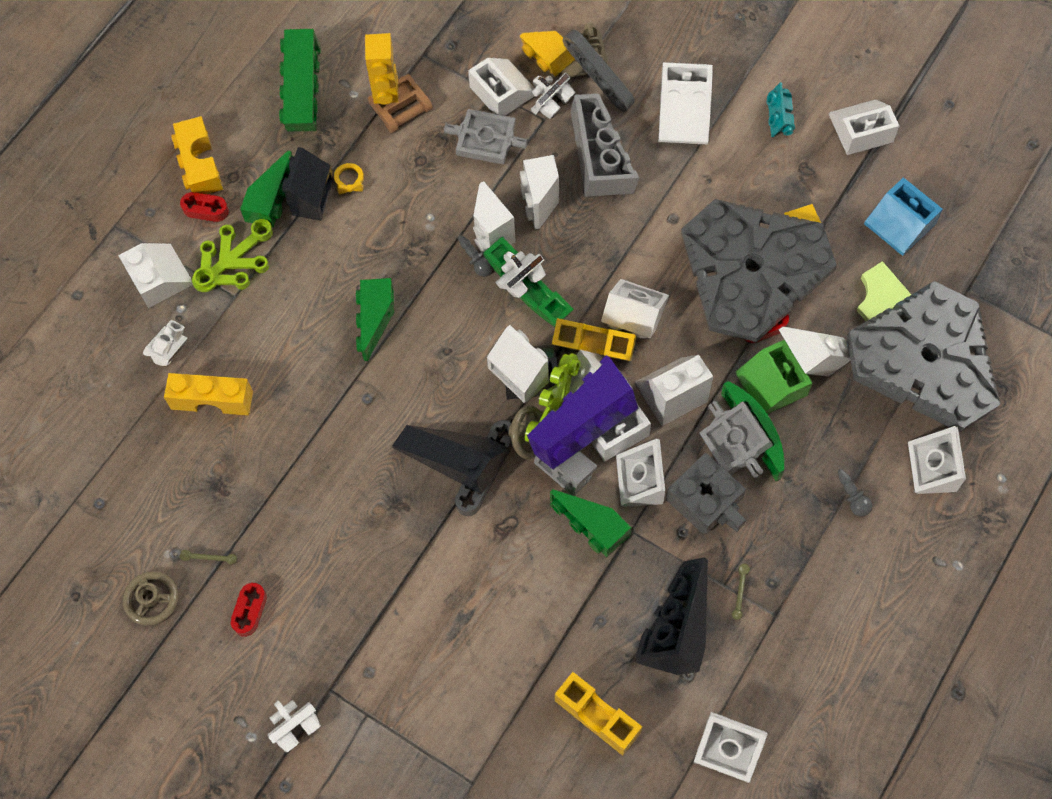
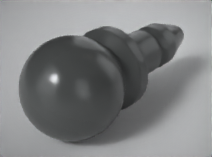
M459 235L460 245L465 249L468 256L472 258L469 263L474 265L476 274L481 277L491 275L494 269L484 257V252L478 253L477 249L471 245L467 238Z
M839 469V480L844 485L843 487L847 494H849L846 500L851 502V511L860 517L868 515L873 507L872 501L869 497L863 495V489L857 490L854 482L851 481V477L844 470Z

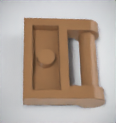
M409 74L398 79V103L374 104L373 96L368 97L369 104L385 123L390 133L397 131L400 125L424 111L427 113L433 109L431 101ZM417 99L418 104L392 118V113Z

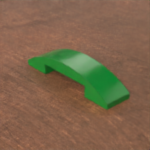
M503 236L483 253L500 277L505 274L501 269L506 264L504 255L507 252H511L514 255L518 253ZM528 276L522 279L528 290L519 298L552 326H556L557 318L565 319L574 310L557 291L553 293L541 280L531 282Z
M729 381L725 382L721 395L730 409L744 402L773 444L772 447L764 452L762 460L775 481L781 480L784 472V453L773 422L751 395Z

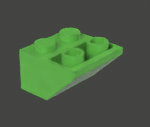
M785 340L762 349L736 371V375L745 391L761 405L767 414L808 396L812 386L810 378L803 371Z

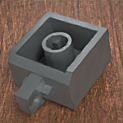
M707 453L703 454L667 490L666 500L704 534H707L717 523L722 526L726 523L734 531L738 532L746 522V519L738 512L740 507L737 505L744 498L746 488Z

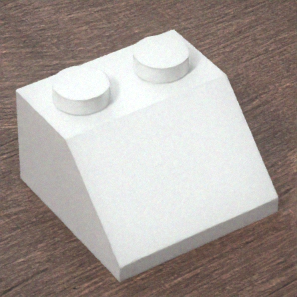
M484 181L481 182L473 215L475 225L473 230L476 235L474 242L481 252L486 251L502 236L512 245L515 243L514 217Z
M141 243L118 255L148 308L193 285L192 279L171 244Z
M620 279L608 295L601 322L607 323L608 327L615 330L624 329L630 331L632 334L637 335L638 338H651L656 331L669 295Z
M789 327L779 329L805 374L830 376L851 361L848 342L842 337Z

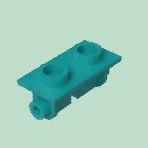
M780 82L768 93L766 100L769 108L768 124L771 130V137H774L778 132H783L784 135L789 136L795 130L794 114L787 113L793 111L792 93L789 92V89H783L782 82Z

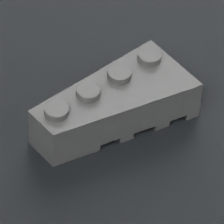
M574 95L571 117L585 197L634 194L639 176L630 164L631 159L620 143V136L611 124V118L600 95Z

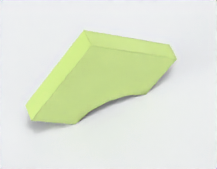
M883 261L862 274L861 280L865 285L866 297L858 306L857 312L865 321H868L888 308L893 309L896 303L911 295Z

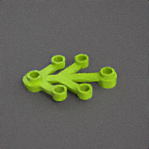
M266 219L254 221L251 225L252 234L232 251L231 242L235 239L236 233L231 225H223L219 229L221 237L219 262L213 267L212 257L216 255L217 249L212 241H204L200 245L202 253L201 268L197 269L192 277L194 288L200 292H209L217 285H235L236 288L243 290L250 285V280L246 273L238 272L235 275L220 274L226 269H254L257 273H265L269 269L266 257H240L259 241L265 242L271 238L273 230L270 222ZM231 231L230 235H224L225 232ZM261 231H267L264 234H259ZM207 247H212L210 251H204ZM258 263H265L262 267H257ZM204 279H210L208 282L202 283ZM239 279H246L243 283H238Z
M564 354L559 362V366L553 368L550 382L556 385L541 392L539 405L545 406L546 409L539 422L531 421L528 424L525 432V441L529 442L527 435L552 410L557 411L562 406L563 398L569 393L572 377L576 376L580 369V361H578L576 354Z

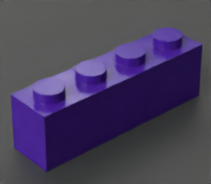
M607 355L600 361L601 366L594 373L589 372L582 379L584 384L574 394L569 392L563 398L562 406L557 411L552 410L527 435L534 455L553 470L639 409L633 389Z

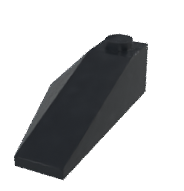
M411 425L405 426L392 445L393 449L480 494L484 492L510 453L509 448L488 437Z
M705 557L682 562L667 589L670 594L663 607H657L654 613L657 618L651 629L646 628L641 636L634 660L636 663L675 675L700 671L706 648L708 560Z

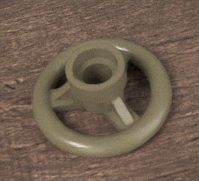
M531 405L522 407L516 413L509 427V437L516 453L524 459H533L536 456L533 450L526 451L522 447V444L525 442L527 426L531 421H534V416L539 422L543 415L537 407Z
M155 571L145 572L136 576L127 585L123 595V607L128 617L138 624L147 626L165 621L174 612L178 603V589L174 581L166 574ZM147 580L163 582L169 589L170 594H161L156 586L148 583ZM135 589V598L140 603L136 611L131 603L132 594ZM148 594H153L150 600H146ZM157 603H168L166 609L159 615L143 617L148 609L157 605Z

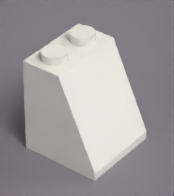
M694 355L682 357L635 381V385L663 426L708 402L713 375L701 357Z

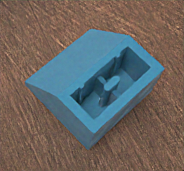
M903 177L885 194L864 224L903 256L937 224L943 209Z

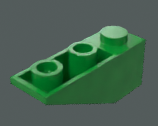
M291 151L284 153L247 188L240 208L245 222L253 223L258 219H266L270 222L271 227L274 228L276 219H280L282 202L284 198H287L286 194L283 193L282 186L284 179L288 178L290 173L289 163L293 156Z
M391 278L360 280V290H356V304L360 305V313H356L357 329L361 328V336L356 337L357 352H362L364 361L369 360L394 314V289Z
M554 489L550 491V506L560 516L564 514L570 520L569 525L579 535L583 533L589 539V546L597 554L602 552L608 557L631 536L632 527L612 508Z

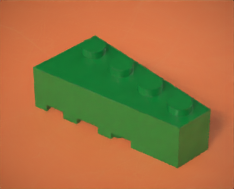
M284 29V38L280 39L281 53H284V61L280 62L281 77L284 76V83L279 88L280 99L283 100V108L279 110L280 123L284 124L287 132L317 131L318 101L317 98H314V94L319 93L318 77L315 73H320L318 54H321V46L314 29Z

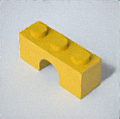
M391 33L365 34V61L374 104L398 103V75L396 63L394 64Z
M202 116L174 123L175 134H172L171 138L175 149L179 148L180 154L176 156L180 169H185L186 172L185 175H182L186 190L191 189L192 192L202 194L223 190L213 156L205 159L197 158L202 152L212 150Z
M557 318L552 344L631 361L637 335Z
M168 373L164 399L171 410L197 412L198 405L205 404L218 407L223 414L249 415L253 390L248 379Z
M574 672L571 673L555 693V702L622 756L641 734L642 726L620 708L615 710L606 704L596 694V689Z

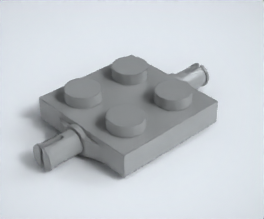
M468 109L465 119L460 126L446 123L444 127L445 134L458 136L457 156L504 165L507 153L512 146L526 149L528 143L527 138L514 137L513 132L516 118Z
M713 401L714 406L710 403L708 408L715 416V419L708 427L699 432L718 464L730 475L747 466L752 476L758 477V473L761 475L763 470L756 459L760 454L772 447L773 444L744 402L724 412L719 402Z

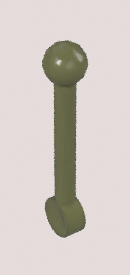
M182 550L179 556L183 561L202 559L226 561L231 565L237 562L235 554L220 556L191 553L189 550Z
M741 564L738 569L740 581L736 607L732 611V617L735 620L743 617L741 611L746 575L750 571V567L747 564Z

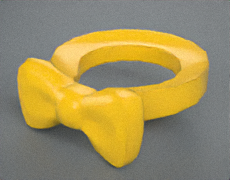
M346 163L336 169L334 181L337 185L338 194L363 191L364 174L358 165ZM347 169L355 170L358 173V178L354 184L345 185L339 179L341 172Z

